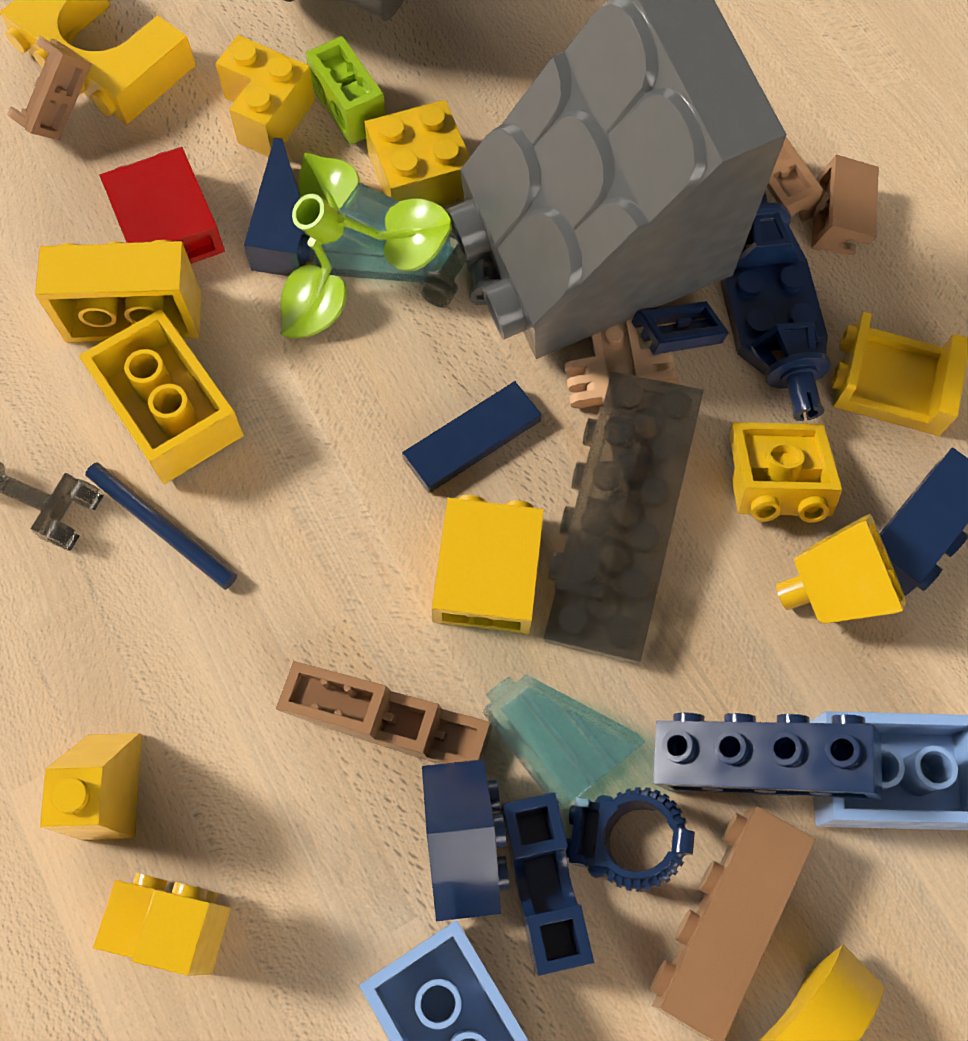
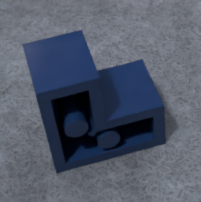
M484 759L422 766L426 833L436 922L501 914L500 891L509 890L510 886L506 856L497 857L496 848L506 847L503 813L492 814V812L501 811L497 779L487 780Z

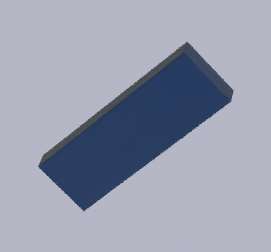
M516 381L403 451V460L427 492L431 493L539 423L542 414Z

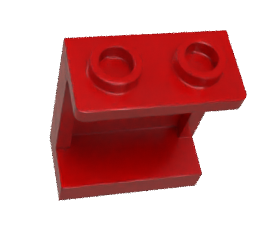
M182 146L99 174L126 243H144L155 240L182 241L190 264L226 252L216 222Z

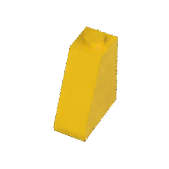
M88 734L45 768L40 827L82 841L135 839L142 734Z

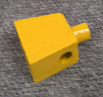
M871 514L863 516L801 551L794 558L799 576L776 583L779 599L786 610L811 603L817 620L824 624L898 613L904 610L907 601Z

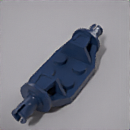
M765 192L732 276L720 280L737 355L764 374L766 382L771 387L788 389L794 419L796 421H803V413L806 412L808 421L824 413V407L821 404L815 381L822 378L830 370V359L826 355L828 334L808 261L789 226L791 221L790 211L782 204L768 203ZM746 244H752L746 249ZM782 350L785 358L778 361L771 351Z

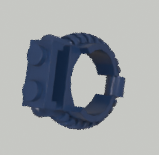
M635 787V790L629 788L623 794L622 792L617 793V797L614 799L608 795H600L595 802H592L590 799L576 798L575 805H571L569 810V823L573 827L572 836L567 839L568 848L566 849V856L569 858V863L588 868L589 874L594 878L607 875L609 882H615L619 888L624 886L627 891H632V889H636V892H642V889L651 891L652 887H661L662 882L668 883L671 880L669 877L672 874L675 876L678 873L677 868L679 866L682 867L684 864L682 861L684 856L693 855L695 832L686 829L687 821L686 818L681 816L683 814L682 810L676 808L677 803L674 800L670 801L668 795H661V791L654 790L653 792L648 787H645L644 790H641V787ZM633 810H657L665 816L670 829L673 831L671 851H668L658 865L643 872H631L619 867L610 850L609 838L612 828L621 816Z

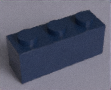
M953 447L930 470L879 533L905 596L916 587L925 591L942 572L943 569L936 563L944 553L952 557L968 539V534L963 531L968 524V458Z

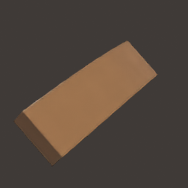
M297 661L292 663L276 709L280 712L438 764L483 759L493 729L489 721L442 709L438 703L393 692L383 684Z

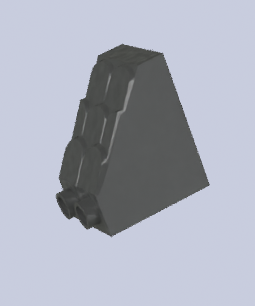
M607 0L591 16L567 49L550 59L503 123L485 136L460 169L465 201L447 209V213L453 221V233L467 261L486 253L488 254L498 279H500L482 288L494 324L503 340L523 332L535 359L632 319L638 310L660 307L733 275L787 134L715 0Z

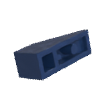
M274 138L244 242V248L252 271L290 276L294 270L306 265V262H312L315 251L307 244L310 236L299 229L292 219L293 208L300 199V195L283 139Z

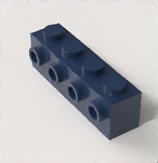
M674 713L673 721H656L653 784L668 791L882 800L881 733L873 724H866V718L859 715L831 716V723H810L809 716L800 714L777 715V722H756V716L751 714L728 713L724 714V722L705 721V716L697 713Z

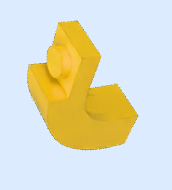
M842 944L805 975L798 994L789 1008L759 1041H859L878 1010L885 986Z

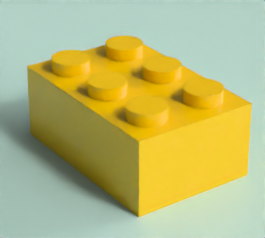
M155 240L144 243L111 241L106 244L78 245L75 243H62L54 246H40L35 296L65 343L105 341L159 309L163 310L182 338H200L201 289L182 241Z
M162 309L157 310L78 355L163 485L244 436L234 410Z

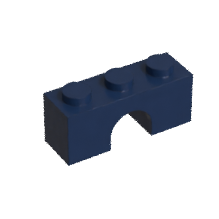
M556 793L502 804L500 813H503L506 841L534 974L541 976L593 964L594 959L582 906L576 900L570 879L566 856L568 845Z

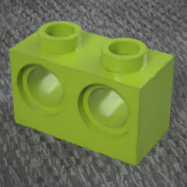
M340 36L305 52L307 65L310 66L314 93L349 144L352 145L366 138L364 121L385 116L384 94L344 37Z

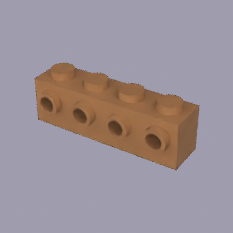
M758 806L745 811L743 816L735 813L730 820L722 837V841L728 844L720 864L713 860L708 866L699 885V890L705 893L696 913L688 910L675 935V940L681 943L672 963L664 960L650 988V991L657 994L652 1004L653 1008L708 1041L725 1040L815 842V838Z

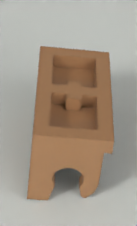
M39 35L36 44L49 54L40 76L35 82V88L27 108H22L21 112H19L17 109L10 107L7 115L24 127L30 134L60 140L92 63L61 42L52 38L48 41Z
M786 137L767 188L777 203L787 207L791 218L799 212L801 220L806 221L814 216L823 188Z
M836 154L819 174L816 180L823 188V192L813 216L811 249L817 251L824 249L838 254L854 255L856 253V245L843 241L854 240L857 243L870 244L876 238L878 166Z

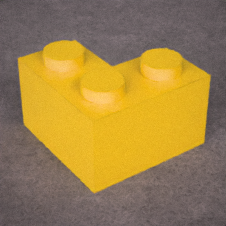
M237 34L215 64L224 97L234 102L229 108L238 143L269 157L274 138L283 139L285 144L315 102L310 66Z
M139 873L135 874L133 883L119 880L114 881L93 949L132 958L131 962L186 976L212 974L231 910L230 907L216 904L219 893L178 882L174 883L172 893L165 892L168 880Z

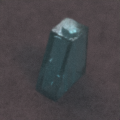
M358 183L339 209V212L349 219L378 231H387L385 227L386 213L399 201L362 183ZM344 227L342 236L336 242L322 244V248L332 265L330 275L430 283L438 269L443 271L448 266L453 255V246L450 245V234L435 258L426 266L414 271L398 270L388 263L384 256L386 240H377L348 227ZM314 251L316 264L322 269L321 262Z
M527 674L516 683L509 676L486 694L491 702L486 705L483 711L484 716L491 722L494 729L545 795L556 793L559 810L567 807L645 743L638 733Z

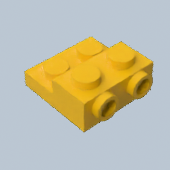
M732 422L729 440L735 465L732 485L738 514H750L755 520L761 522L774 520L779 515L800 516L803 521L808 523L819 522L827 516H833L842 487L824 424Z

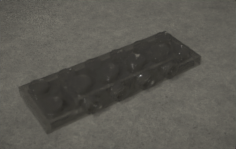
M611 372L603 407H600L598 418H588L583 445L589 446L590 450L586 463L577 461L574 469L571 489L578 490L579 493L575 507L566 506L563 512L560 534L568 535L563 553L554 551L550 562L548 579L556 581L554 587L555 595L543 638L544 642L641 665L701 406L703 389Z

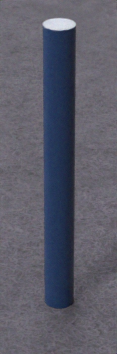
M99 462L93 463L87 469L85 476L221 588L226 590L235 582L237 574Z

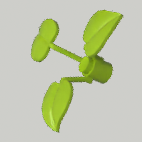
M304 153L299 177L300 199L293 208L292 219L299 229L310 236L307 244L314 249L321 262L322 269L313 264L303 265L294 270L287 278L281 294L282 327L280 334L286 338L313 336L331 326L342 313L347 298V286L340 277L330 275L332 265L322 248V244L333 243L340 239L344 232V227L377 240H386L384 256L388 263L398 270L414 271L431 262L444 245L452 230L453 221L444 208L434 202L412 198L398 202L388 210L385 216L387 231H378L341 214V212L349 210L355 204L359 195L360 177L355 168L340 159Z

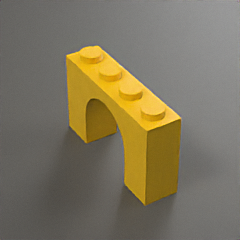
M14 0L0 11V15L8 29L5 35L9 42L20 53L28 52L42 68L49 53L36 44L39 35L48 41L52 38L61 42L91 62L92 65L79 95L84 93L93 100L94 104L106 116L114 115L126 125L132 122L196 66L187 35L158 15L130 39L115 48L104 51H86L72 46L77 34L111 6L109 0Z

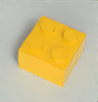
M446 99L364 121L368 156L389 209L398 202L412 198L428 200L441 207L465 200L460 169L470 156Z

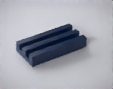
M707 301L638 310L631 321L635 328L643 327L640 336L644 342L652 341L649 349L653 355L722 344L729 334ZM705 318L704 320L692 321V320H695V319ZM675 323L671 325L657 326L661 324Z

